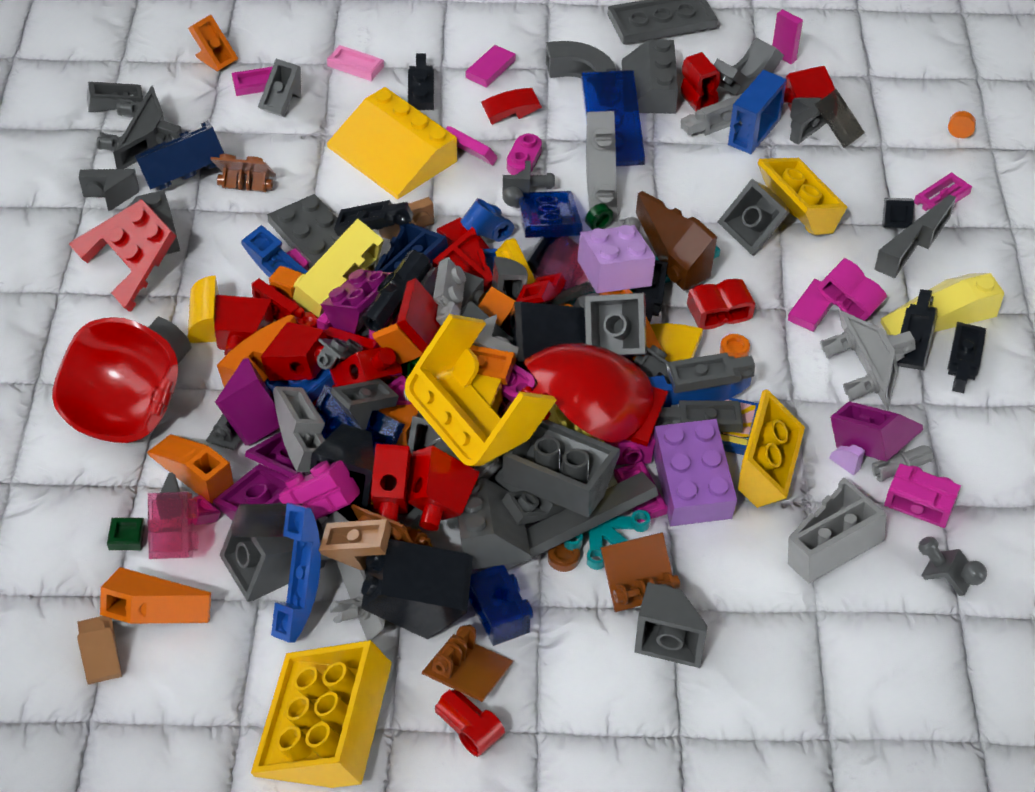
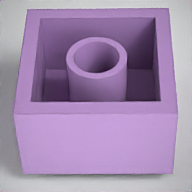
M622 225L607 229L597 228L592 231L580 232L577 261L597 294L652 286L656 257L635 225Z

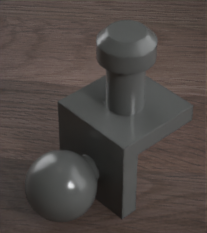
M525 161V169L516 175H503L502 199L508 206H518L523 199L530 200V186H546V189L555 187V175L553 173L531 175V161Z
M925 537L919 542V551L930 559L921 575L924 580L946 578L959 596L965 595L970 585H980L985 581L987 577L986 567L979 561L969 562L960 549L940 551L938 549L939 543L934 537Z

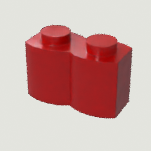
M703 52L686 57L682 65V74L685 77L681 84L683 98L695 112L718 103L719 96L716 90L720 83L719 71Z
M726 279L716 285L700 284L690 289L687 306L698 328L713 329L725 323L736 324L753 318L755 302L742 279Z

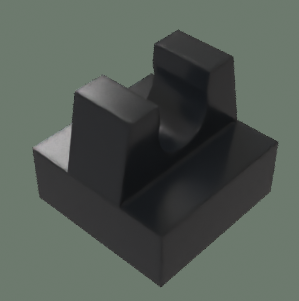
M884 198L883 227H909L913 220L914 200L912 198Z

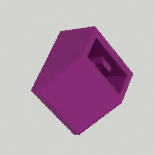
M358 269L349 275V279L343 285L333 289L329 293V297L320 304L333 328L353 334L365 326L362 319L364 312L379 294L377 288L391 272Z
M850 401L830 416L836 448L841 445L848 447L857 445L865 450V456L886 462L923 431L922 424L901 414Z

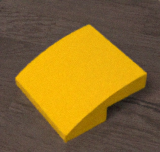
M673 323L650 324L663 352L667 354L666 361L672 362L694 357L702 338V328Z

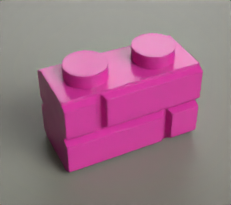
M326 460L314 466L310 470L311 474L305 477L300 472L289 478L285 482L287 487L279 494V500L285 509L287 503L311 508L315 520L350 505L360 494V489L353 477H350V472L343 461L339 460L329 465Z
M900 463L889 487L884 506L945 528L956 503L961 485L954 483L947 477H937L923 472L917 466H907Z

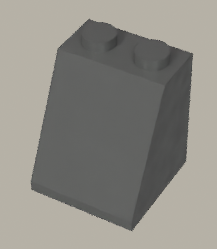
M282 503L237 509L219 556L247 602L254 601L289 583L294 539L283 536L286 509ZM317 519L319 538L322 540L324 530ZM327 559L321 560L320 569L325 566Z

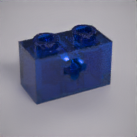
M505 565L493 566L471 574L469 600L493 646L530 633V619L533 618V610L527 599L523 600L519 594L520 587L516 576L513 573L509 574Z

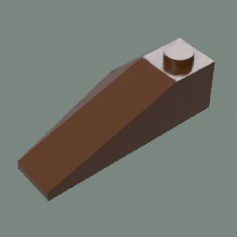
M644 191L639 192L636 215L659 261L668 262L666 274L669 279L685 291L710 278L717 236L700 220L694 217L687 219L682 216L681 210L677 208L670 210L666 208L663 201Z

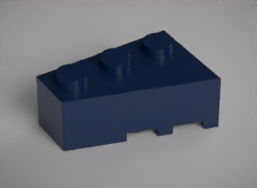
M208 120L201 123L202 128L190 133L185 131L174 140L167 143L164 141L135 155L150 190L156 188L157 191L165 189L172 185V180L179 177L182 180L191 178L197 174L196 170L206 166L207 169L216 167L210 158H219L220 154L225 153Z
M410 222L399 225L400 231L397 237L391 239V247L388 253L382 255L374 271L394 272L411 250L424 253L430 259V263L433 264V260L448 248L447 237Z

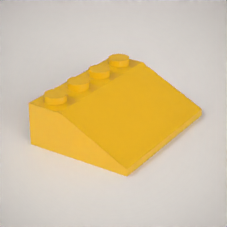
M386 87L365 98L327 142V147L396 199H400L457 162V137Z
M371 640L286 653L251 774L259 778L329 788L362 785L392 662Z

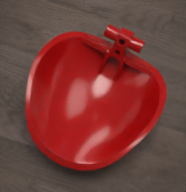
M118 317L90 321L74 335L62 359L52 390L54 407L71 427L87 436L114 443H129L140 440L156 428L167 411L178 377L176 353L168 341L161 335L136 321Z
M584 343L558 344L547 347L524 360L525 366L535 377L538 384L534 389L526 386L521 392L554 396L556 399L555 404L572 423L600 440L614 443L627 439L642 426L652 409L654 400L653 387L646 373L628 358L606 348ZM550 411L542 421L547 420L551 416Z

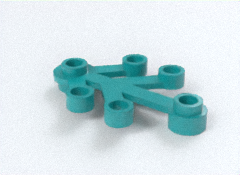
M637 510L631 516H616L590 529V550L587 552V565L594 570L602 569L604 567L600 547H603L602 537L610 544L628 541L615 529H634L637 532H644L650 527V514L644 510ZM643 519L645 522L639 523L636 520ZM583 534L574 537L578 539L577 541L572 542L568 540L564 542V547L571 551L577 548L580 549L583 544ZM598 556L601 560L596 561L592 557Z

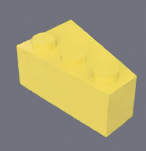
M357 219L313 267L294 283L293 300L306 312H312L319 318L324 313L320 304L329 297V293L333 289L343 285L349 279L348 277L352 272L358 269L375 270L384 239Z

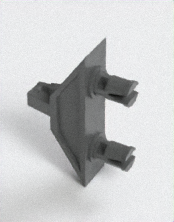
M152 85L140 103L120 98L121 103H117V114L120 116H130L133 119L121 137L100 132L101 137H97V148L114 151L116 168L125 169L137 162L135 155L164 141L167 143L180 137L179 134L182 133L181 126L164 121L163 112Z

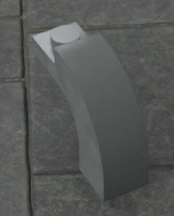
M756 37L744 57L734 66L717 58L714 66L720 73L719 86L736 96L742 94L763 70L773 73L784 55L774 46Z
M546 42V66L549 77H577L584 79L593 86L599 106H610V97L615 93L616 67L610 57L601 50L581 42Z

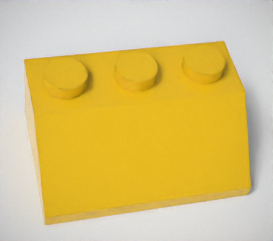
M800 158L759 159L757 164L765 185L786 204L789 212L805 225V229L813 235L833 234L847 206Z
M768 389L763 390L743 457L738 490L757 508L787 498L805 429Z

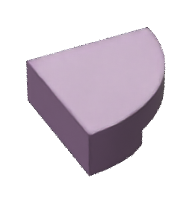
M841 445L831 453L829 459L854 476L861 469L865 450L857 445H851L850 447Z

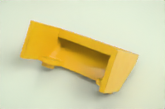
M449 314L407 377L405 394L408 400L463 464L467 466H482L527 442L552 408L556 399L550 395L520 391L503 417L500 418L471 385L478 373L479 362L470 347L486 323L482 319Z

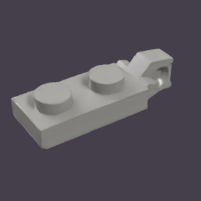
M742 94L697 110L695 115L690 114L682 118L681 129L687 135L704 133L706 136L730 127L733 104Z
M450 257L439 262L433 300L438 304L436 320L441 326L449 314L460 315L466 281L463 269L460 266H456Z

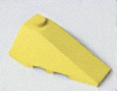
M971 273L946 279L929 289L932 291V296H934L932 307L937 308L934 332L956 327L957 322L970 324L997 317L1004 291L991 273ZM918 296L881 318L880 323L888 335H898L901 333L906 308H909L910 304L917 305Z

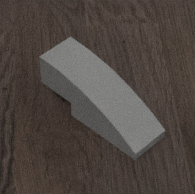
M275 386L273 390L275 409L287 453L296 472H309L312 452L325 441L321 434L325 423L303 388Z

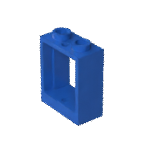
M763 70L735 101L731 116L729 146L752 154L781 119L786 78Z

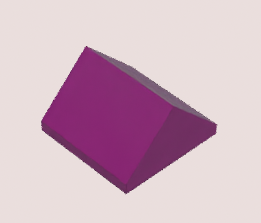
M244 358L215 403L243 443L251 445L278 429L279 423L273 394L250 360Z

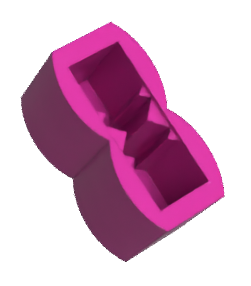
M846 258L817 287L820 293L828 301L839 306L840 310L864 321L887 297L879 284L865 277L862 270Z

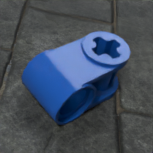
M479 198L475 200L460 221L467 230L473 227L476 230L477 236H484L497 242L506 240L514 231L513 223L501 215L502 212L498 206L489 204Z

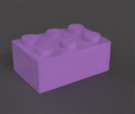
M710 419L655 426L653 455L664 502L667 505L670 527L732 519L737 497L717 420Z

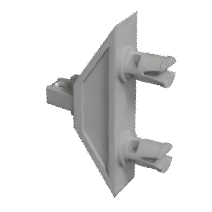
M614 111L587 112L586 176L589 210L597 204L604 203L613 211L611 222H618Z
M838 309L844 332L840 335L821 340L822 350L825 352L826 358L851 348L855 350L867 375L844 383L845 394L848 395L851 402L867 393H878L888 411L898 370L897 361L904 358L905 354L916 349L915 339L910 331L898 335H886L883 329Z
M335 511L321 525L323 530H325L326 523L349 521L339 512ZM321 555V560L330 559L329 557ZM336 561L350 599L334 601L330 604V613L341 612L333 621L340 623L358 618L367 641L373 640L384 630L385 620L361 609L363 599L361 588L366 579L367 566L365 570H359Z

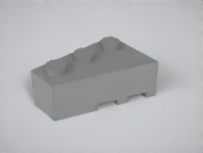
M843 477L831 496L827 495L822 500V506L814 514L810 513L789 536L788 565L808 584L883 542L885 540L887 514Z

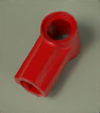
M455 689L446 691L435 705V713L458 733L461 743L476 757L483 754L505 735V728L495 714L489 710L482 712L466 696Z

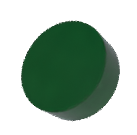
M604 203L597 204L588 211L585 223L592 230L597 228L605 229L613 219V211Z

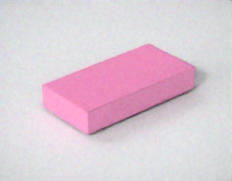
M339 45L327 58V66L372 81L384 67V60Z

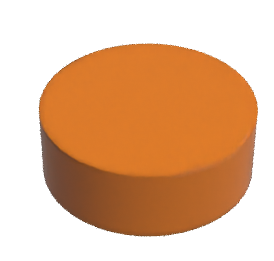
M956 112L949 119L948 130L956 138H967L974 133L976 120L969 112Z
M729 334L721 340L720 353H727L728 356H734L735 358L749 355L750 343L744 336Z

